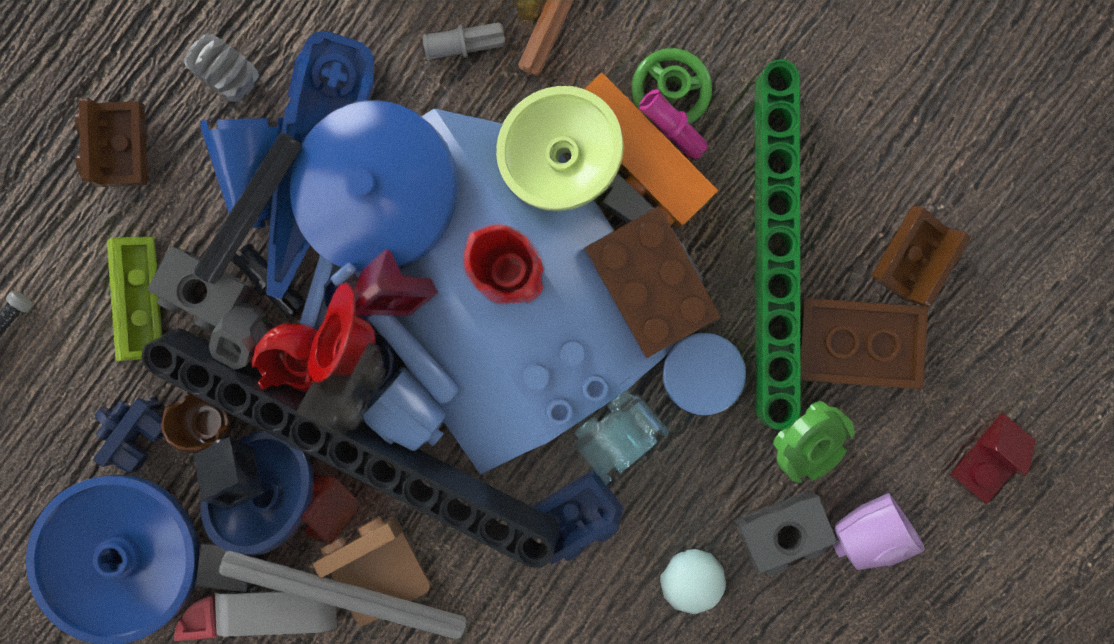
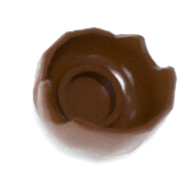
M187 392L176 404L168 405L165 408L161 430L166 442L175 449L196 454L210 447L214 441L227 438L230 435L233 415Z

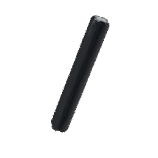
M285 133L278 135L194 269V273L200 279L211 284L218 282L301 150L302 145L299 141Z

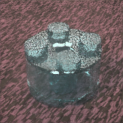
M627 390L624 391L608 405L609 415L600 422L593 417L575 432L579 441L576 442L574 447L605 485L612 481L611 477L607 474L612 469L621 474L655 446L658 441L654 438V435L657 432L662 438L670 433L639 393L631 396Z

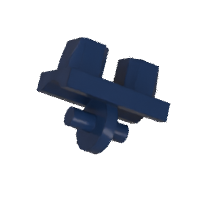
M150 397L148 401L138 398L132 406L120 400L113 410L107 407H100L95 413V417L102 426L97 431L96 436L106 442L93 458V461L101 467L114 464L128 473L140 470L148 459L149 454L134 442L141 433L153 442L159 441L164 437L161 430L163 413L159 411L162 403L154 397Z

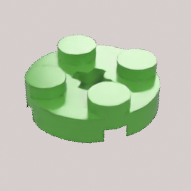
M823 401L815 402L808 408L805 415L799 418L790 428L780 431L774 439V447L778 450V466L794 482L802 483L800 478L808 476L812 481L821 478L830 472L845 456L847 450L842 445L846 440V436L853 439V422L838 408L830 407Z

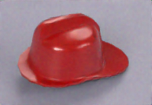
M347 283L341 284L336 289L325 319L313 339L308 359L309 375L313 381L322 382L329 378L331 374L353 375L363 366L375 344V332L371 324L362 317L354 315L353 290Z

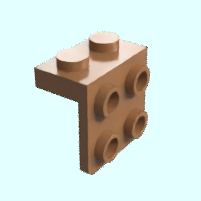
M396 515L384 522L379 516L357 528L360 535L348 541H345L344 537L341 536L320 548L323 554L312 563L320 579L331 573L336 581L408 601L426 594L431 586L430 580ZM351 611L355 621L362 626L379 619Z

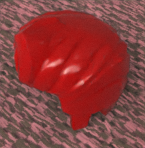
M503 224L490 225L469 234L463 255V266L469 281L483 296L496 304H517L523 301L529 304L538 298L543 291L541 274L544 272V266L538 250L525 235Z
M286 323L271 329L259 340L254 350V357H252V367L258 368L262 375L258 381L262 390L270 386L277 388L286 384L295 389L309 392L322 383L313 381L308 370L309 352L317 333L315 328L305 324Z

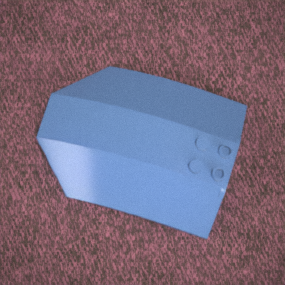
M434 108L422 117L441 134L452 153L458 179L456 207L447 230L435 247L418 261L399 269L402 276L410 275L417 278H431L438 293L411 316L395 317L457 384V394L449 402L439 403L446 413L443 421L478 472L483 474L538 446L548 443L624 393L663 359L677 342L648 358L642 352L584 248L614 231L594 200L581 207L565 211L543 210L525 203L511 191L502 178L498 167L496 145L503 124ZM563 155L558 159L560 163L567 162ZM503 224L525 235L538 250L544 266V272L541 274L543 291L538 298L529 304L524 301L517 304H496L483 296L471 284L463 266L464 250L471 232L490 225ZM355 271L354 273L357 277H359L361 272Z

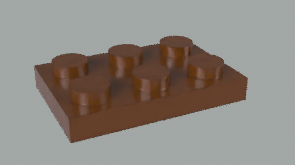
M656 206L584 247L646 358L720 318L717 309L660 206Z
M802 298L800 308V380L923 389L928 307Z

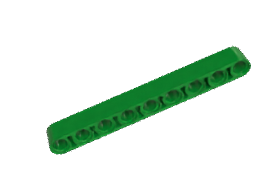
M783 59L774 60L769 63L755 83V411L761 423L778 430L790 428L799 419L801 412L800 77L795 65ZM777 75L781 77L785 82V90L777 91L771 88L768 83V76ZM777 115L781 117L785 122V132H776L771 129L768 124V116ZM770 155H777L784 160L786 166L784 173H775L770 169L768 165ZM771 195L779 196L785 202L786 209L783 215L774 214L770 210L768 200ZM773 235L779 236L785 242L786 249L782 257L775 256L769 250L768 241ZM772 276H778L785 282L786 290L781 298L774 297L769 291L768 283ZM775 316L781 318L786 325L785 334L780 339L773 338L768 329L769 322ZM779 357L786 365V372L781 379L775 381L769 375L768 368L770 362ZM776 399H781L786 406V413L779 421H773L768 412L770 404Z

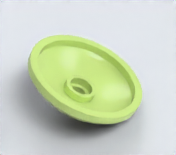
M572 86L550 87L529 95L519 102L508 114L497 139V163L505 183L525 203L549 211L571 210L596 199L612 183L620 168L623 157V135L615 114L597 95ZM563 153L572 154L568 162H558L559 157Z

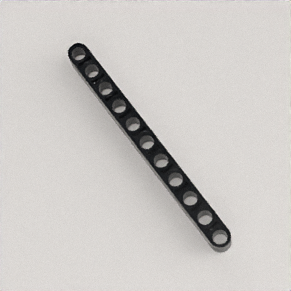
M180 328L172 329L144 346L142 361L146 369L153 375L526 566L541 568L551 561L561 535L559 524L551 516L420 449L411 451L395 442L392 445L389 444L363 420L308 392L295 389L286 384L277 388L270 386L262 390L258 384L262 377L258 368L252 367V364L249 363L245 367L233 370L212 358L209 349L210 342ZM312 423H314L319 428V430H317ZM348 442L354 444L357 450L351 447ZM385 461L390 462L394 468L388 466ZM422 480H425L428 483H430L432 487L426 486L422 482ZM458 499L466 501L469 506L463 505ZM495 518L502 519L507 525L500 524ZM533 538L541 539L545 544L538 543Z

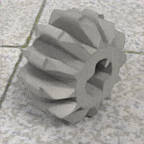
M204 34L188 49L189 52L184 58L186 68L228 101L240 102L255 87L254 83L259 78L257 69L243 55L214 34Z

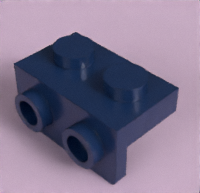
M595 469L531 506L551 516L560 526L561 535L553 557L549 562L551 565L563 558L566 561L574 559L584 550L585 546L596 540L604 542L610 539L619 529L618 525L624 509Z

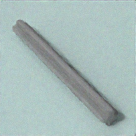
M227 551L224 554L219 568V573L223 576L453 639L461 638L466 627V618L458 614L325 577L320 579L315 574L233 551Z

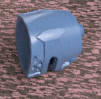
M400 367L394 371L392 379L383 389L373 392L360 416L365 419L364 422L389 444L392 445L395 442L411 451H415L426 442L434 446L442 437L443 433L438 429L446 413L412 371H408L405 367Z

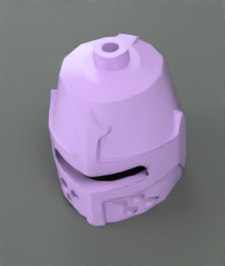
M890 493L860 505L835 523L834 530L839 539L837 543L833 544L839 558L846 555L857 570L883 566L889 567L924 552L925 547L921 538Z

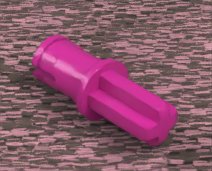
M658 89L650 91L641 100L639 110L660 129V132L667 139H670L688 158L698 159L702 156L703 152L708 148L707 141L687 122L688 115L685 112H678Z

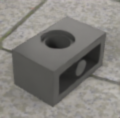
M170 246L147 288L148 291L160 297L157 301L159 305L178 314L183 309L196 316L193 321L196 325L213 332L221 318L235 305L241 302L248 303L254 292V286L226 271L223 272L217 283L205 282L194 273V269L201 258L185 249ZM204 282L207 287V296L202 302L198 303L194 298V289L198 283Z
M810 490L734 520L751 565L759 574L766 572L767 575L780 573L789 568L788 562L803 556L806 560L820 557L828 552V546L837 543L819 496ZM792 525L795 529L793 540L787 544H778L777 535L779 530L784 526Z

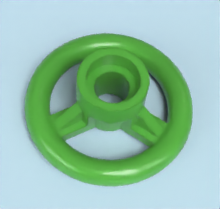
M667 48L650 54L639 64L632 80V97L638 109L640 107L639 103L645 97L644 82L647 74H649L657 82V89L672 106L675 101L684 98L689 91L700 89L696 104L691 110L686 112L689 124L699 119L706 111L712 96V81L708 69L694 54L682 49ZM664 61L682 62L688 65L697 76L690 77L686 69L676 65L663 69L659 63ZM674 81L679 85L680 90L671 92L666 88V83Z

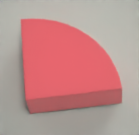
M215 594L200 598L186 609L176 625L174 641L208 639L218 636L216 634Z

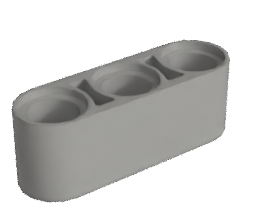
M254 585L247 592L227 589L215 591L216 634L218 636L319 633L330 631L337 627L336 606L260 585Z

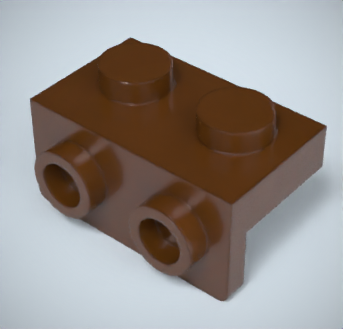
M79 98V110L75 113L74 121L76 130L80 135V152L76 155V167L81 180L97 187L148 185L145 105L139 101L97 103L90 98Z
M912 206L871 277L902 300L929 307L941 291L943 284L961 257L971 237L965 231L949 229L925 208Z

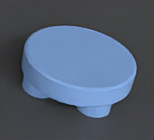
M697 333L682 338L671 348L663 363L662 379L668 396L677 406L693 414L713 415L726 410L739 398L745 384L746 369L740 352L730 341L712 333Z

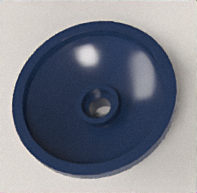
M265 431L251 433L237 440L255 450L263 493L230 510L223 509L201 499V517L204 528L210 539L225 551H233L247 556L267 553L284 543L296 531L308 511L313 494L314 477L307 453Z

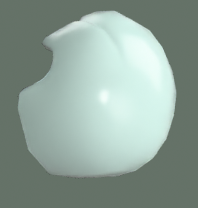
M698 549L686 550L673 556L660 577L664 598L674 609L690 614H698L712 609L718 604L726 588L723 566L711 553Z

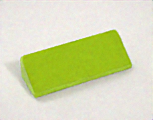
M111 237L107 241L116 362L142 360L144 346L162 336L160 305L157 303L159 296L147 290L157 272L155 237Z

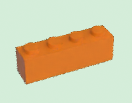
M601 72L584 90L601 98L611 108L619 122L623 135V157L619 170L626 177L625 181L638 194L644 195L655 207L660 206L670 226L673 224L679 230L718 190Z

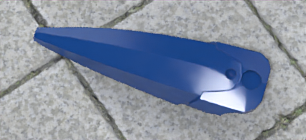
M329 31L315 32L311 35L295 59L288 97L291 98L285 108L281 133L288 134L302 145L310 131L330 113L349 104L369 101L374 86V58L371 50L362 42ZM294 161L272 197L267 264V295L282 299L310 246L296 223L291 205L290 178Z

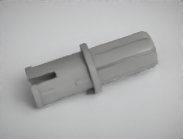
M501 23L463 28V25L460 24L458 29L422 34L427 61L463 54L464 58H466L469 52L499 48L505 45L504 30Z

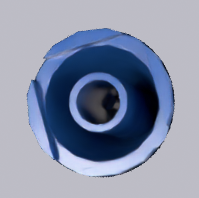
M268 118L217 120L218 129H211L210 121L208 120L200 121L201 132L228 213L231 212L274 141L282 132L284 118H278L277 127H269ZM273 194L251 229L266 227L265 220L271 219Z

